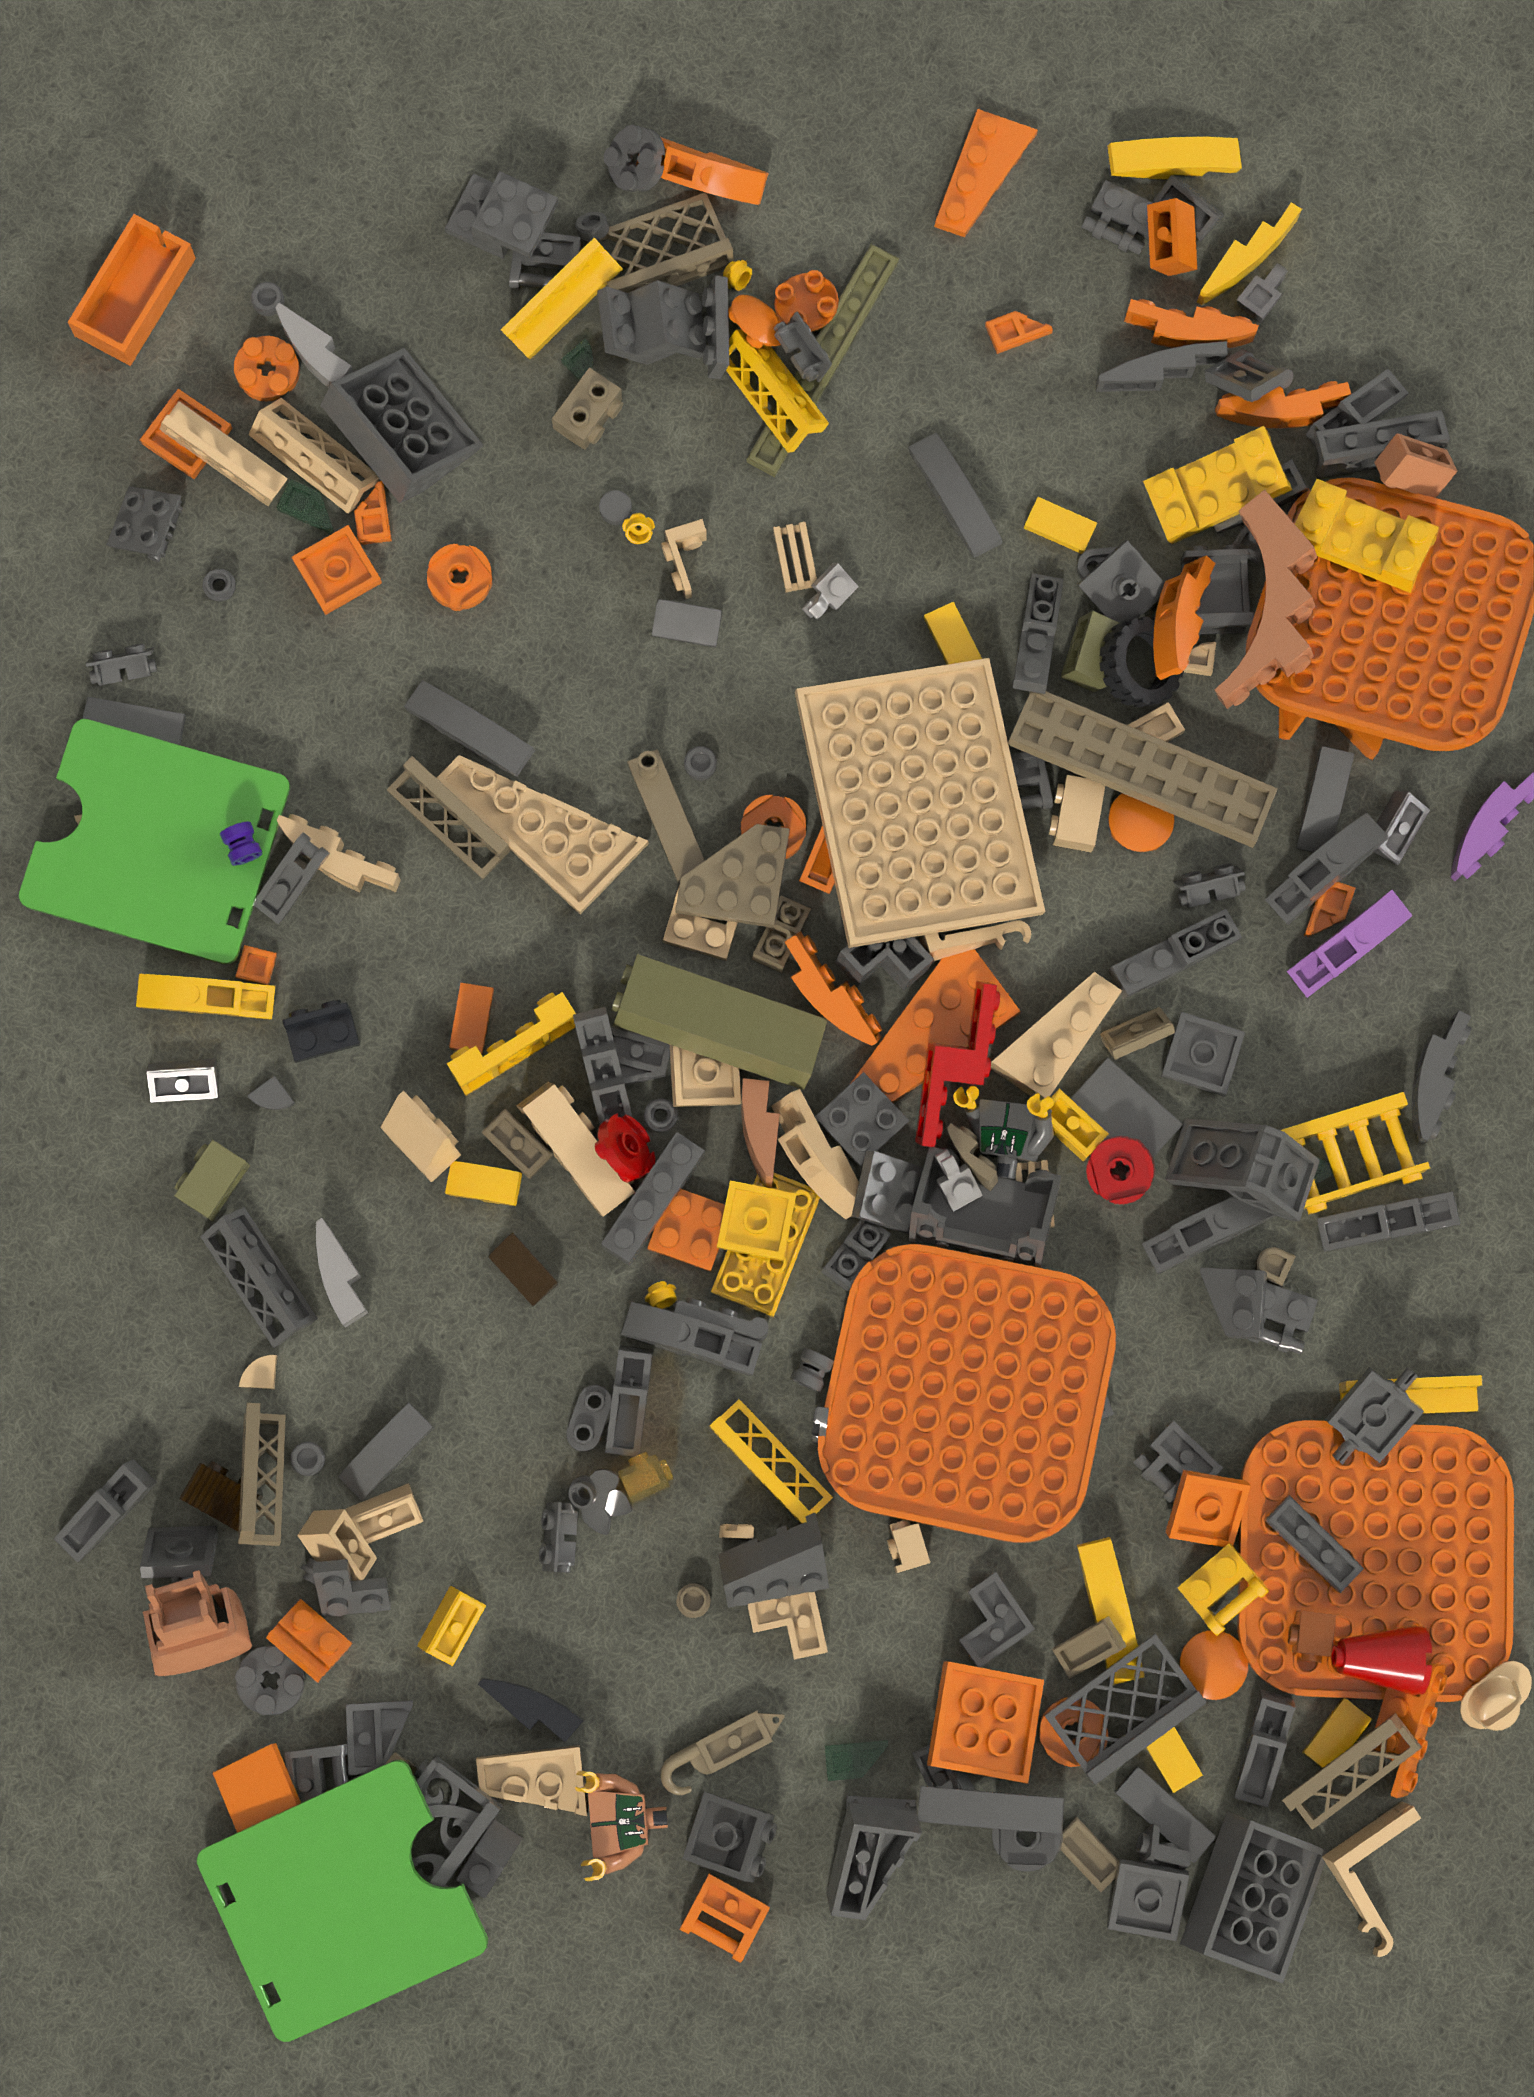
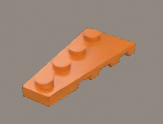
M977 109L934 227L965 237L987 206L989 200L1000 188L1008 173L1033 141L1038 130Z

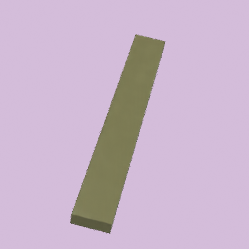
M870 244L840 296L835 316L821 329L816 338L821 348L827 353L832 363L831 367L820 382H817L816 379L808 382L806 378L803 379L799 371L794 376L815 405L819 402L899 263L898 257L873 244ZM777 407L773 413L775 415H777ZM786 419V433L792 438L798 429L790 419ZM766 425L750 452L747 463L775 477L789 452L785 450Z

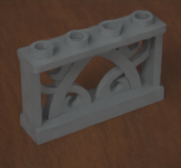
M436 1756L431 1762L425 1759L414 1773V1776L418 1779V1786L432 1816L443 1817L440 1835L445 1847L451 1854L446 1858L436 1853H425L414 1858L412 1862L414 1867L425 1861L431 1862L434 1866V1871L431 1875H425L423 1867L417 1871L418 1874L430 1884L445 1887L504 1805L482 1791L439 1756ZM444 1778L450 1783L452 1796L449 1804H442L444 1792L441 1787H439V1794L437 1796L429 1795L427 1788L431 1780ZM460 1789L484 1807L483 1810L478 1812L465 1806L456 1805ZM450 1818H457L452 1827L455 1825L461 1827L462 1833L459 1837H452L448 1833Z

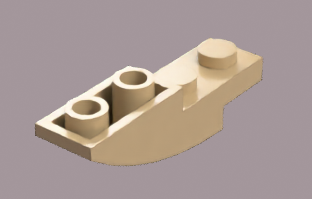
M290 814L288 818L281 815L278 816L277 822L292 845L304 832L311 838L310 842L319 849L323 847L330 852L326 861L318 869L326 876L357 892H361L365 881L394 892L397 891L401 879L398 873H395V867L381 861H377L376 865L364 861L365 856L347 849L345 853H342L344 843L338 837L339 833L329 827L320 826L318 830L308 826V821L297 815ZM301 853V855L308 862L311 861V859L308 856H306L304 853Z
M801 1090L793 1091L771 1106L775 1113L780 1114L779 1122L785 1132L778 1140L796 1170L813 1191L843 1218L849 1219L852 1217L859 1181L841 1146L833 1148L829 1146Z

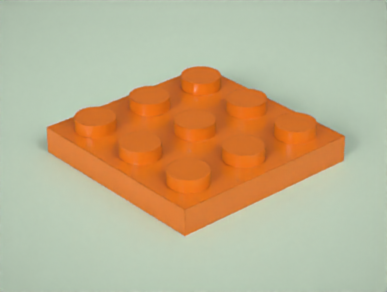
M943 1661L927 1766L1028 1784L1044 1680Z

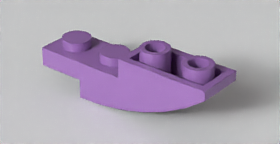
M1534 772L1515 790L1504 781L1476 812L1467 826L1456 851L1451 871V878L1454 881L1458 880L1462 875L1468 879L1482 866L1478 860L1485 853L1492 857L1505 845L1501 839L1509 831L1504 826L1519 813L1516 807L1523 800L1527 804L1534 800Z
M1391 889L1286 972L1308 998L1412 917V914Z

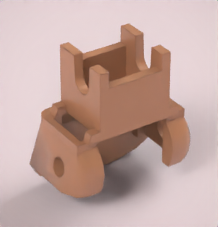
M200 1570L193 1572L192 1578L159 1588H154L152 1584L145 1586L147 1598L151 1603L149 1604V1610L143 1612L155 1675L170 1676L195 1671L230 1660L251 1649L252 1644L244 1608L239 1597L232 1589L227 1587L220 1589L217 1584L209 1586ZM212 1595L221 1609L226 1608L229 1623H218Z

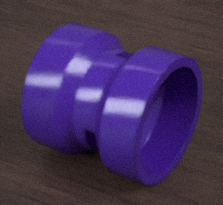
M251 822L237 823L220 832L223 844L227 845L230 850L228 857L232 866L251 862L263 854L259 843L254 841L253 835L255 832Z

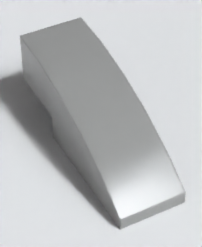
M281 303L277 304L275 308L291 346L308 370L322 384L329 388L331 382L353 372L350 364L332 353L335 350V345L331 336Z
M321 1218L316 1221L318 1265L330 1303L342 1325L346 1328L368 1314L363 1303L351 1287V1284L360 1279L361 1275L325 1220Z

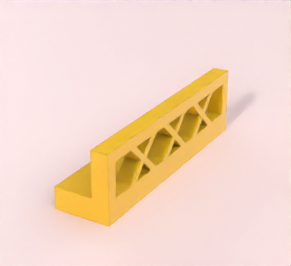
M593 238L501 331L528 359H531L597 295V290L604 288L607 282L611 281L623 268Z
M736 329L729 338V356L737 348L741 356V367H736L729 358V366L726 371L787 452H794L807 434L823 432L829 422L772 347L763 345L762 348L756 349L747 342V334L742 329ZM750 371H754L759 377V391H754L750 385ZM768 395H772L777 401V415L772 414L768 409ZM786 419H790L798 429L792 438L786 433Z
M1482 1375L1416 1378L1408 1387L1406 1393L1411 1400L1422 1407L1424 1410L1423 1414L1477 1412V1387L1482 1386ZM1358 1380L1339 1383L1340 1401Z
M740 1399L710 1425L714 1433L801 1524L807 1522L806 1516L812 1513L817 1514L833 1498ZM738 1409L749 1419L748 1433H735L726 1423ZM752 1423L762 1434L752 1433ZM740 1437H748V1446ZM752 1437L767 1438L772 1443V1458H759L752 1451ZM776 1448L785 1458H776ZM764 1462H772V1471ZM776 1462H790L796 1468L795 1483L782 1482L775 1475ZM799 1473L809 1483H799ZM787 1487H795V1495ZM799 1487H814L823 1498L809 1511L799 1500Z

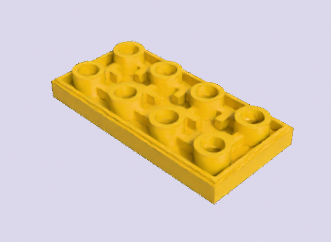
M773 1173L771 1189L797 1193L784 1260L780 1261L727 1250L711 1293L771 1317L775 1315L820 1200V1197L810 1186L777 1173ZM757 1174L753 1185L764 1187Z

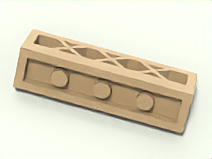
M280 398L258 412L249 436L349 514L355 510L362 494L380 480L369 466L284 399ZM280 411L290 420L282 419L276 413ZM301 433L309 434V435L312 436L315 440H313V439H307V438H306L305 436H303ZM326 452L336 455L340 460L331 458ZM351 472L359 473L365 480L360 481Z
M178 401L170 414H167L161 423L159 430L267 506L271 504L288 479L180 401Z

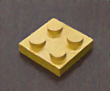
M730 1180L717 1248L783 1261L797 1193Z

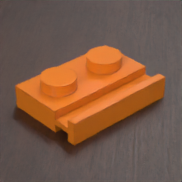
M302 1599L290 1609L266 1637L317 1683L352 1645V1642Z

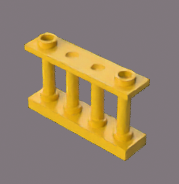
M1404 1092L1281 1130L1302 1146L1306 1145L1304 1139L1317 1136L1318 1141L1323 1142L1339 1189L1319 1195L1315 1180H1313L1304 1210L1307 1209L1308 1215L1327 1209L1326 1203L1400 1179H1402L1403 1185L1423 1179L1421 1173L1430 1169L1429 1163L1425 1162L1415 1166L1398 1118L1401 1115L1400 1109L1408 1105ZM1380 1116L1381 1121L1386 1122L1402 1168L1400 1171L1384 1176L1366 1127L1369 1125L1368 1119ZM1349 1126L1350 1131L1355 1133L1370 1180L1351 1185L1335 1136L1338 1135L1336 1129Z

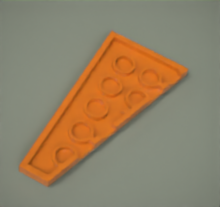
M975 949L942 958L852 1082L864 1072L891 1102L895 1103L923 1083L928 1042L968 1047L976 981L993 983L997 985L996 991L1000 992L999 1008L993 1012L992 1024L995 1025L996 1030L1018 1016L1021 1011Z

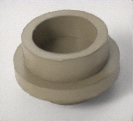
M692 1583L681 1588L678 1592L676 1603L679 1611L684 1616L698 1618L708 1611L711 1599L705 1587Z

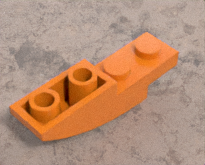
M661 137L665 147V155H661L662 161L660 166H664L661 178L713 195L756 205L761 203L768 177L767 172L712 152L703 153Z
M1131 299L1124 322L1153 330L1154 335L1151 343L1170 348L1226 341L1227 348L1238 347L1253 342L1259 326L1253 324L1246 317H1230L1221 314L1218 309L1206 306L1201 308L1197 306L1192 318L1188 317L1181 310L1159 308L1153 302L1145 299Z
M1337 381L1324 383L1318 389L1306 391L1304 388L1289 392L1287 396H1285L1283 388L1277 387L1253 402L1246 401L1229 392L1223 395L1222 399H1219L1215 412L1219 417L1249 426H1264L1265 428L1303 427L1313 425V423L1321 419L1324 409L1337 407L1342 400L1351 395L1348 382L1338 384Z
M1207 555L1185 564L1180 575L1164 583L1156 610L1153 638L1156 676L1160 680L1174 674L1178 675L1186 669L1189 664L1188 658L1191 650L1199 639V631L1204 620L1196 612L1201 605L1200 599L1211 581L1210 575L1215 566V562Z
M799 931L788 938L785 944L801 968L791 978L801 993L815 1009L839 1029L871 1046L876 1044L882 1038L879 1034L882 1028L873 1014L868 1015L861 1005L864 1003V999L855 985L850 987L847 981L837 987L834 986L832 983L835 981L834 974L827 964L821 965L815 955L818 952L817 947L808 935L804 937L802 932Z

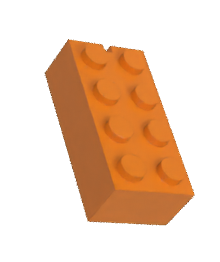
M133 214L68 321L74 336L131 366L196 259L191 244L166 230L162 234L158 226Z

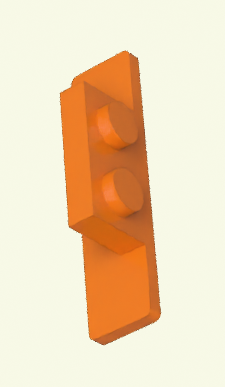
M1440 1662L1430 1664L1432 1665L1430 1683L1423 1695H1410L1387 1688L1375 1728L1396 1713L1422 1747L1399 1765L1391 1791V1796L1395 1798L1408 1796L1409 1793L1413 1792L1418 1781V1774L1415 1771L1418 1761L1422 1760L1427 1750L1428 1741L1425 1740L1428 1727L1434 1724L1437 1717L1435 1703L1438 1694L1440 1695L1443 1692L1447 1683V1675L1444 1674L1446 1665ZM1398 1731L1387 1739L1386 1752L1402 1754L1410 1748ZM1381 1744L1373 1750L1381 1751Z

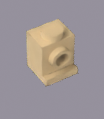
M904 1520L889 1525L892 1539L887 1540L892 1560L899 1558L900 1565L894 1567L896 1573L930 1563L918 1523L911 1525L910 1521Z

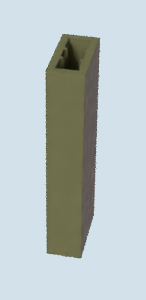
M637 954L633 966L626 964L620 982L626 985L624 993L617 991L611 1011L617 1012L613 1025L798 1089H805L812 1075L827 1019Z

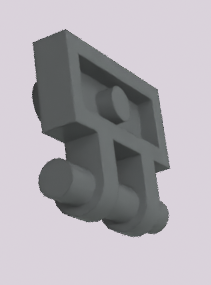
M1105 180L1091 207V212L1101 216V218L1097 221L1087 216L1081 228L1091 232L1092 237L1098 240L1104 238L1119 245L1118 249L1127 253L1129 250L1140 255L1145 243L1134 237L1137 233L1147 239L1149 238L1147 205L1153 202ZM1112 221L1127 230L1125 233H1122L1108 225Z
M1266 1283L1262 1340L1248 1339V1341L1257 1344L1259 1341L1277 1346L1278 1351L1287 1353L1289 1350L1301 1355L1305 1342L1293 1338V1333L1295 1329L1305 1333L1309 1331L1318 1300ZM1265 1320L1284 1325L1281 1334L1265 1329Z
M1172 1421L1149 1445L1158 1454L1153 1462L1143 1453L1133 1462L1142 1471L1140 1475L1147 1482L1151 1480L1165 1493L1163 1497L1169 1503L1175 1500L1181 1477L1173 1483L1162 1473L1160 1469L1166 1463L1180 1476H1182L1183 1470L1217 1475L1223 1469L1175 1421Z

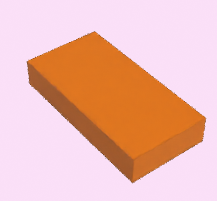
M460 983L449 1045L450 1050H459L465 1046L471 1049L476 1046L483 1055L494 988Z

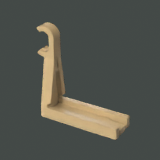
M1016 920L991 927L945 935L944 940L940 939L938 933L918 937L920 944L936 961L993 943L1002 950L1005 944L1002 935L1014 931L1021 932L1023 941L1029 943L1031 929L1025 922Z
M1403 1801L1322 1856L1363 1919L1357 1929L1368 1933L1371 1928L1375 1927L1382 1937V1944L1373 1949V1955L1377 1957L1385 1956L1391 1951L1393 1938L1356 1873L1353 1870L1349 1872V1868L1421 1819L1415 1807Z

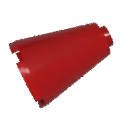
M1414 1625L1342 1638L1338 1641L1337 1645L1332 1647L1331 1663L1337 1667L1339 1674L1406 1694L1423 1695L1429 1686L1432 1673V1665H1426V1653H1432L1430 1635L1425 1627Z

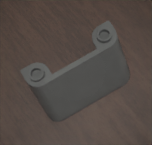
M929 1147L911 1211L909 1243L928 1245L1041 1268L1060 1187L1061 1175L1053 1174L1047 1170H1038L1028 1175L1026 1183L998 1177V1183L991 1192L975 1179L983 1196L953 1212L936 1181L945 1174L935 1155L947 1149L950 1155H953L958 1167L961 1166V1160L951 1149Z

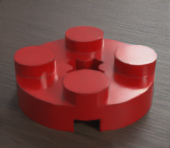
M614 1114L600 1124L598 1129L599 1141L595 1143V1151L601 1159L606 1160L612 1169L618 1173L622 1181L628 1183L650 1172L655 1165V1152L653 1151L649 1154L646 1143L651 1141L650 1137L637 1120L629 1115L618 1117V1114Z
M1127 1136L1111 1137L1101 1142L1092 1152L1086 1169L1087 1179L1092 1190L1104 1199L1109 1200V1202L1114 1204L1132 1203L1140 1199L1151 1187L1155 1176L1154 1159L1150 1151L1140 1140ZM1116 1161H1122L1123 1165L1129 1166L1130 1171L1126 1173L1125 1179H1121L1119 1174L1113 1175L1112 1169L1117 1166Z

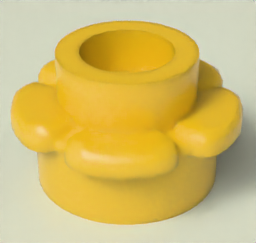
M745 260L732 261L725 267L723 276L728 279V289L734 288L740 291L749 283L752 277V269L747 266Z
M642 513L632 514L630 518L624 520L622 525L627 539L634 544H644L649 541L653 534L652 530L655 528L654 521L650 517L646 518Z
M665 1281L651 1285L648 1288V1294L645 1296V1302H648L652 1307L668 1308L677 1301L674 1291L676 1289L675 1285H667Z

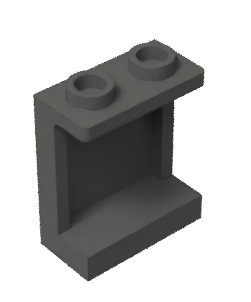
M1226 545L1218 550H1208L1206 546H1193L1184 551L1180 560L1181 572L1185 564L1206 555L1215 562L1210 575L1211 581L1200 599L1201 605L1196 612L1204 620L1199 635L1249 633L1254 618V612H1250L1247 565L1250 556L1249 549H1241L1239 545Z

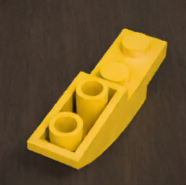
M139 974L136 1007L272 1020L275 986L207 978Z

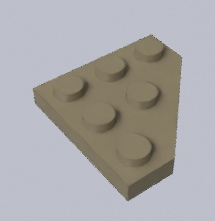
M756 824L680 878L675 912L678 914L775 928L790 829Z

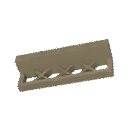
M411 756L403 765L405 771L389 786L387 792L483 880L510 852L508 844ZM411 777L420 786V798L406 799L397 790ZM424 790H425L432 798H424ZM424 803H439L444 808V820H428L424 816ZM412 804H420V811ZM448 812H449L456 820H448ZM448 825H463L468 830V842L453 843L448 838ZM436 826H444V833ZM472 835L480 842H472ZM486 847L495 856L481 869L472 860V848ZM460 848H468V856Z
M247 1403L243 1422L238 1544L280 1546L286 1415L260 1413L261 1403ZM260 1424L278 1425L277 1435L268 1443L259 1435ZM276 1443L277 1452L272 1448ZM265 1452L276 1461V1467L267 1474L258 1467V1458ZM274 1475H276L275 1483L271 1480ZM264 1484L275 1493V1498L266 1506L257 1499V1490ZM273 1507H274V1515L269 1511V1510H271ZM263 1515L274 1525L273 1535L255 1534V1522Z
M1395 1713L1294 1789L1282 1801L1290 1811L1296 1808L1313 1830L1422 1747ZM1397 1731L1410 1746L1402 1754L1386 1752L1387 1739ZM1381 1744V1751L1373 1750ZM1365 1755L1380 1757L1379 1771L1375 1774L1359 1772L1360 1759ZM1385 1757L1394 1759L1386 1766H1384ZM1355 1764L1354 1771L1347 1770L1349 1767ZM1339 1775L1353 1777L1352 1791L1347 1795L1332 1792L1333 1779ZM1358 1778L1367 1779L1358 1786ZM1328 1784L1327 1791L1320 1790ZM1312 1795L1326 1797L1325 1811L1316 1818L1303 1803ZM1331 1798L1340 1799L1331 1806Z

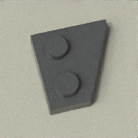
M611 1028L625 1086L666 1076L670 1060V1044L644 1035Z

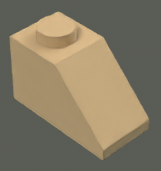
M345 1509L313 1511L298 1534V1537L315 1561L348 1559L352 1581L364 1580L377 1559Z

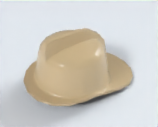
M1516 1661L1503 1662L1495 1667L1465 1693L1460 1705V1713L1463 1720L1470 1727L1493 1731L1504 1730L1513 1725L1520 1715L1521 1704L1528 1698L1531 1690L1532 1677L1529 1669Z

